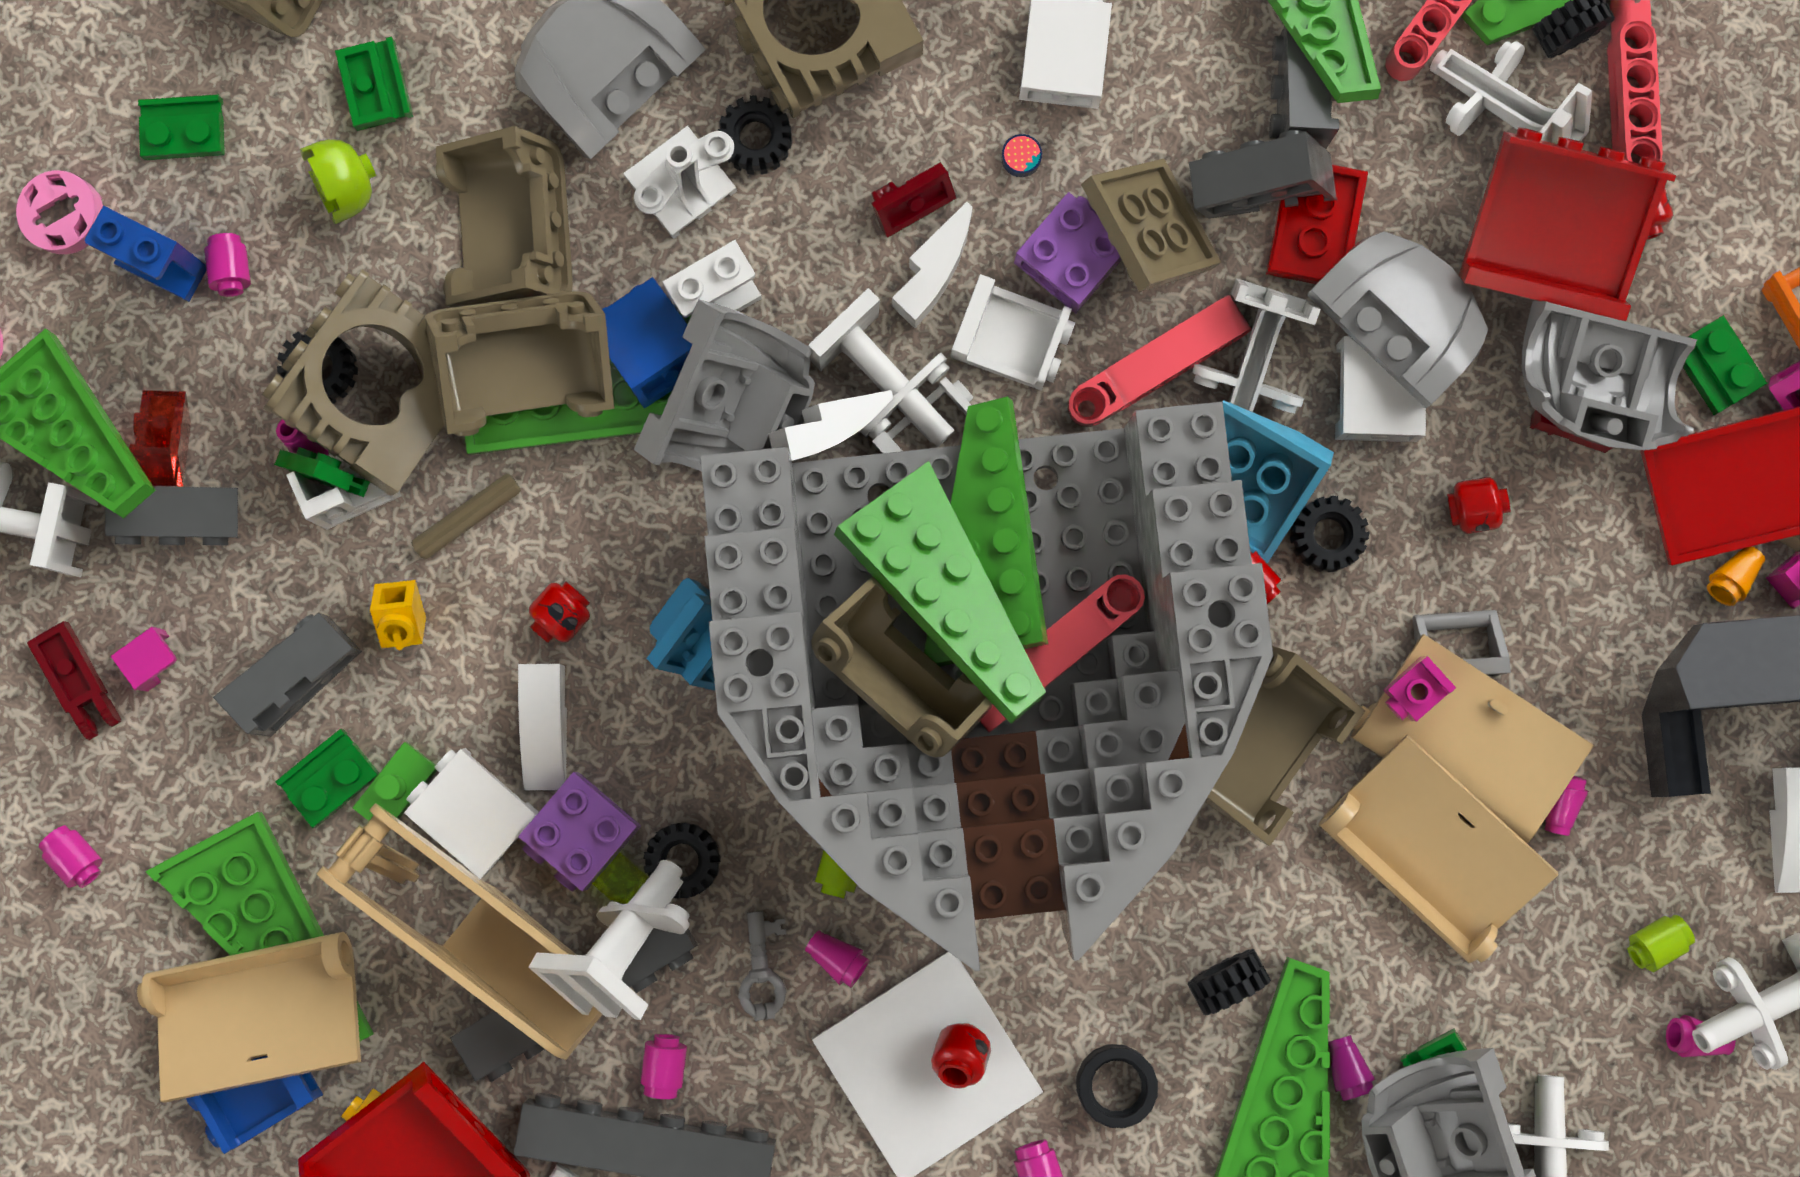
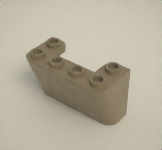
M1272 646V660L1234 754L1205 800L1215 810L1255 839L1268 846H1271L1294 813L1288 807L1276 801L1317 743L1323 737L1343 744L1366 711L1298 654ZM1344 715H1347L1345 721L1335 729L1337 722ZM1276 815L1273 823L1264 830L1267 821Z

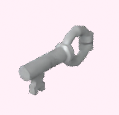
M763 911L747 912L752 969L741 983L738 999L745 1012L754 1017L755 1021L764 1020V1018L766 1020L775 1019V1014L784 1004L787 991L780 976L768 968L765 937L770 936L772 933H775V935L786 934V929H781L780 924H785V919H774L771 923L770 921H764ZM771 982L775 987L774 994L776 997L774 1002L764 1003V1005L762 1003L752 1004L749 990L753 983Z

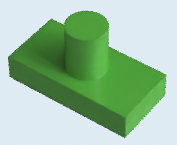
M404 742L352 808L369 821L373 817L370 808L377 803L399 819L410 806V803L406 800L407 797L422 781L425 783L429 782L437 771L434 768L436 764L408 742Z

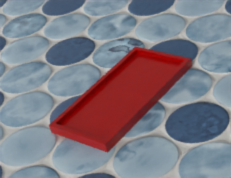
M1800 406L1691 433L1688 436H1681L1677 442L1658 446L1657 449L1640 450L1669 565H1677L1800 535Z

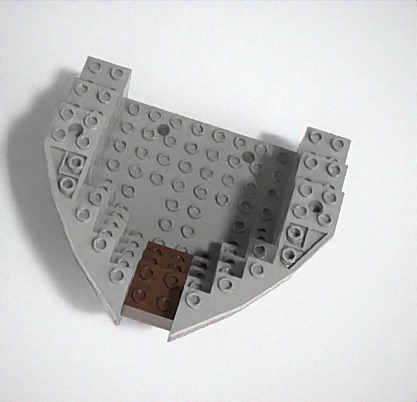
M1222 401L1136 410L1126 426L1121 429L1018 439L1046 630L1116 575L1126 574L1138 580L1144 589V603L1134 616L1045 687L1046 693L1042 699L1012 724L1006 719L989 733L979 722L951 751L943 757L936 758L920 751L910 740L821 663L814 654L811 639L821 622L872 577L866 568L834 535L837 526L870 503L868 501L870 489L878 485L890 489L928 461L951 504L961 445L795 463L791 461L788 447L700 456L708 536H704L713 620L709 621L719 717L777 801L862 890L974 971H980L975 920L1058 911L1064 937L1068 944L1069 954L1074 961L1079 960L1174 854L1234 754L1272 660L1273 648L1262 563L1252 564L1242 480L1232 481ZM1042 468L1052 470L1057 477L1056 486L1050 490L1038 488L1034 482V473ZM888 593V603L891 610L896 607L901 612L893 626L924 652L927 634ZM955 664L941 666L955 681L963 674Z

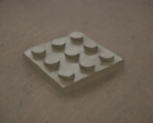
M1164 158L1092 175L1081 184L1088 197L1090 206L1097 213L1108 233L1109 241L1116 248L1127 268L1130 279L1135 283L1139 292L1210 271L1222 263Z

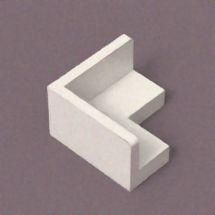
M349 466L341 469L350 474H353L354 477L364 479L359 474L351 470ZM295 471L286 474L305 519L326 530L402 496L400 491L390 496L370 483L365 496L361 497L348 493L339 487L331 488L320 484V482H313Z

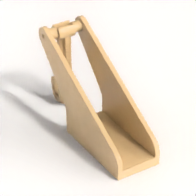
M375 803L370 808L373 817L364 827L359 825L336 852L338 858L329 869L322 866L316 874L327 885L548 1052L566 1060L602 1016V1013L593 1006L589 1015H582L528 967L537 952L576 954L499 889L479 879L394 815ZM391 829L481 898L443 946L429 940L348 883V880L356 871L361 873L365 868L401 884H404L407 880L415 883L419 879L420 874L416 869L420 864L381 842Z

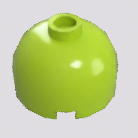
M330 139L316 142L300 149L303 160H308L312 170L308 172L328 214L332 212L334 224L352 218L367 206L372 195L370 179L375 177L376 173L366 153L359 156L350 144L341 140Z

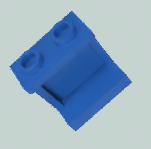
M104 205L85 238L86 244L115 258L114 264L188 302H190L207 271L206 265L178 242Z
M653 277L643 284L635 286L628 294L602 309L606 316L609 358L644 409L673 390L692 347V343L682 337L687 323Z
M268 1056L254 1058L253 1060L267 1058ZM310 1072L189 1097L186 1100L192 1109L200 1111L207 1124L205 1132L211 1144L216 1148H220L225 1154L323 1096V1093Z

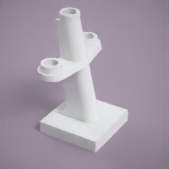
M1506 41L1500 47L1494 60L1497 66L1492 74L1452 49L1449 52L1443 49L1440 50L1430 66L1431 72L1437 74L1470 97L1465 104L1457 102L1446 118V124L1450 126V131L1457 136L1462 135L1485 109H1488L1515 129L1522 127L1543 133L1541 138L1543 141L1557 144L1559 137H1564L1581 142L1589 132L1592 90L1578 83L1558 109H1551L1507 84L1506 81L1520 63L1525 51V46L1517 41L1513 43Z
M687 125L624 172L625 178L635 189L634 202L636 207L645 214H654L673 239L680 235L679 231L698 218L700 220L712 211L711 207L730 194L732 196L737 192L736 186L718 165L731 158L734 152V142L727 133L722 131H713L698 139Z
M1236 278L1231 292L1235 301L1259 308L1238 374L1234 375L1204 365L1194 364L1192 373L1196 374L1194 382L1213 389H1217L1219 382L1234 386L1229 402L1251 412L1254 410L1258 395L1261 394L1273 399L1271 406L1282 411L1295 413L1297 407H1302L1304 398L1263 384V380L1285 318L1290 317L1315 325L1321 309L1312 301Z
M868 288L808 345L813 351L810 361L822 371L835 357L843 352L882 392L892 391L893 399L878 416L860 430L866 438L870 436L874 440L879 434L886 431L892 424L887 418L898 408L931 443L933 442L939 447L955 430L917 389L927 380L932 385L935 384L950 369L945 363L947 358L942 353L938 354L909 381L864 332L879 316L880 299Z
M0 462V533L35 539L30 565L65 575L81 577L83 569L71 566L76 543L89 545L92 530L80 525L85 504L97 506L98 502L79 490L48 482L41 513L2 507L12 482V468L10 464Z
M661 860L655 871L628 904L611 901L607 906H603L597 912L596 917L608 928L586 955L537 952L528 968L582 1015H589L594 1006L605 1017L617 1018L621 1009H624L634 1019L641 1020L648 1004L622 981V977L653 928L677 934H684L689 928V913L678 905L669 904L683 884V881L680 879L683 873L682 869L670 861Z
M1800 933L1782 940L1798 972L1759 993L1744 968L1735 959L1727 957L1717 963L1716 969L1713 970V977L1717 985L1726 992L1730 991L1738 1004L1695 1026L1696 1029L1692 1032V1036L1701 1051L1710 1053L1752 1032L1755 1046L1752 1047V1055L1758 1065L1766 1070L1770 1068L1777 1070L1787 1065L1788 1056L1774 1021L1800 1008Z
M1538 1075V1083H1535L1534 1134L1520 1133L1521 1125L1508 1123L1514 1143L1534 1145V1173L1536 1177H1567L1566 1148L1609 1151V1141L1604 1140L1605 1132L1578 1129V1137H1566L1564 1077Z

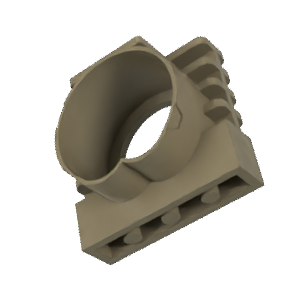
M721 0L724 6L731 4L737 14V17L733 18L738 31L736 37L746 56L752 53L753 60L757 66L754 70L764 90L772 88L770 90L781 111L788 109L793 119L801 115V111L811 106L817 107L821 105L824 99L834 94L837 97L852 85H860L866 82V78L877 72L881 77L923 55L924 40L902 0H847L855 5L856 16L860 17L855 32L837 49L817 55L794 52L774 38L764 19L763 8L768 0Z
M362 269L356 277L350 273L347 274L334 293L341 298L334 309L331 311L326 306L322 309L305 332L311 338L309 343L306 344L300 340L281 366L287 371V374L284 378L276 374L262 393L264 397L269 399L263 409L269 413L272 412L284 420L285 424L291 428L294 427L302 432L309 440L327 449L328 453L334 457L337 456L348 463L351 470L392 496L399 492L444 426L427 334L426 315L424 316L413 308L412 303L406 299L403 301L393 294L388 286L385 284L382 286L369 277V273ZM369 327L389 334L408 350L419 369L422 379L420 384L401 395L398 415L394 421L388 424L367 425L351 420L332 404L324 389L322 381L324 356L331 343L338 336L353 328Z

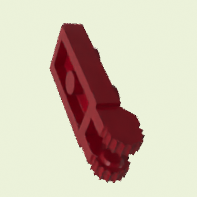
M62 621L27 642L65 713H70L78 730L86 739L91 740L98 736L99 733L94 721L83 708L91 702H94L102 719L109 726L113 727L121 722L116 708L106 695L108 691L69 622Z

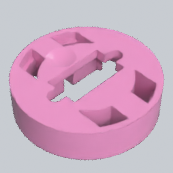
M60 170L44 172L34 177L23 188L16 207L17 222L23 235L34 245L55 254L76 253L88 246L85 243V238L103 207L102 198L90 183L70 172ZM63 180L66 187L56 185L55 181ZM68 197L71 199L79 198L78 202L73 204L76 209L75 211L47 227L43 223L35 224L36 220L40 218L39 214L54 206L56 201H63ZM54 238L64 240L65 245L57 246Z

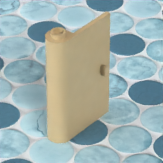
M1422 634L1392 681L1418 658L1428 656L1453 683L1456 689L1446 695L1417 722L1411 721L1408 717L1403 721L1399 719L1385 703L1390 697L1384 692L1378 702L1373 703L1369 708L1361 706L1366 711L1353 728L1351 737L1383 758L1406 735L1410 736L1521 839L1528 843L1536 834L1594 745L1425 634ZM1419 683L1415 684L1411 689V695L1414 699L1420 700L1425 696V688Z
M1408 735L1340 798L1319 822V826L1468 963L1475 960L1483 962L1488 959L1498 946L1495 942L1498 929L1558 876V871ZM1459 813L1462 814L1472 825H1470L1466 820H1464L1459 815Z
M345 932L146 973L142 983L138 985L137 997L139 1004L142 1008H146L151 1015L158 1017L160 1101L163 1103L361 1062L354 955L350 939ZM268 1056L267 1058L253 1060L254 1058Z

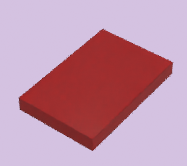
M1332 165L1337 200L1324 202L1323 194L1299 197L1298 206L1285 207V201H1279L1266 275L1317 284L1355 246L1368 171Z

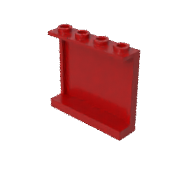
M1518 127L1516 134L1504 131L1459 277L1467 284L1626 321L1631 309V305L1626 299L1666 182L1667 180L1674 182L1676 175L1664 169L1666 162L1641 156L1639 163L1623 160L1625 153L1611 148L1600 147L1597 154L1582 150L1583 142L1559 137L1557 144L1541 140L1543 133Z
M425 1062L418 1065L298 1159L299 1177H530L526 1167Z

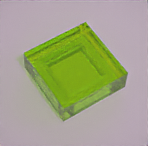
M619 852L592 884L609 900L620 904H628L649 876L627 856Z

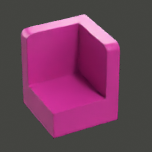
M150 627L111 655V658L134 690L148 692L161 683L157 675L173 665L177 660L164 641L169 637L164 629Z

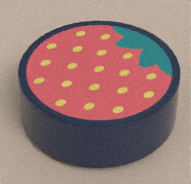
M1018 134L1009 138L1003 146L1001 156L1005 170L1016 177H1027L1037 171L1042 159V149L1039 142L1026 134Z

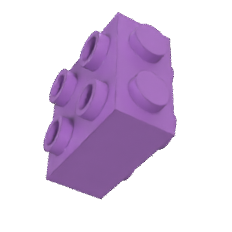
M1068 192L1017 251L1014 264L1065 306L1072 308L1071 311L1076 314L1122 259L1116 248L1109 241L1108 233L1098 215L1090 206L1089 201L1082 196L1076 198Z
M573 772L518 837L526 843L522 849L528 856L539 864L546 860L557 870L554 877L563 886L572 892L576 888L585 891L591 887L640 829L641 825L582 774Z

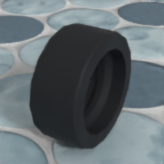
M1108 1044L1093 1050L1082 1061L1076 1076V1091L1084 1110L1096 1122L1109 1128H1127L1140 1123L1152 1111L1158 1097V1080L1152 1065L1138 1051L1125 1045ZM1111 1061H1123L1132 1065L1141 1079V1093L1138 1100L1130 1108L1122 1111H1111L1102 1107L1095 1099L1092 1091V1080L1096 1071L1103 1064Z

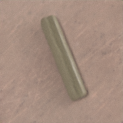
M504 474L413 539L411 543L414 550L421 558L428 559L518 495L521 491L518 483L511 475Z

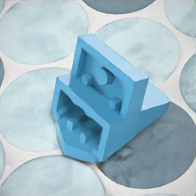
M686 578L680 583L650 625V633L657 642L646 659L655 669L680 674L692 686L715 691L709 621H713L709 589L700 582L690 578Z

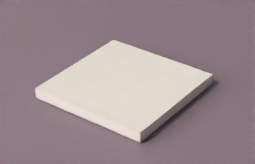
M948 951L812 1038L816 1048L897 1177L916 1176L1043 1093V1090L961 960ZM967 1023L977 1027L987 1036L991 1045V1053L981 1081L965 1088H952L944 1084L932 1069L931 1058L942 1029L952 1024Z

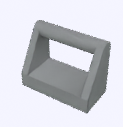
M1496 610L1413 616L1415 645L1422 634L1428 636L1427 631L1487 627L1490 658L1463 660L1487 676L1511 673L1509 654Z

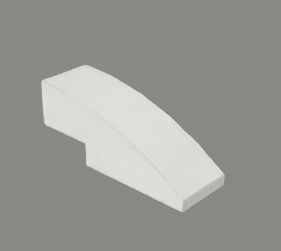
M968 202L909 258V268L916 275L892 297V307L914 328L921 323L938 302L959 264L967 241L973 207Z
M892 391L831 401L802 410L805 424L785 427L768 433L771 448L788 447L791 461L799 460L831 448L860 431L878 416L893 399Z
M518 664L519 735L524 790H558L566 781L567 708L565 707V666L562 664Z
M1800 767L1772 768L1775 810H1769L1775 893L1800 892Z

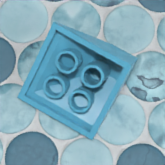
M1223 400L1232 481L1242 480L1250 551L1252 553L1257 551L1265 562L1268 563L1330 468L1334 452L1294 429Z

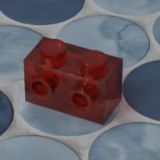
M143 390L140 412L134 413L133 430L136 440L135 444H130L129 449L153 486L184 485L191 428L186 391Z

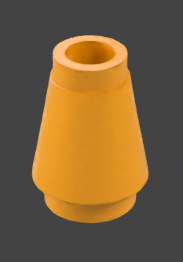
M1755 547L1742 548L1741 551L1710 574L1707 591L1716 601L1727 606H1734L1737 602L1744 601L1762 564L1765 562V556Z

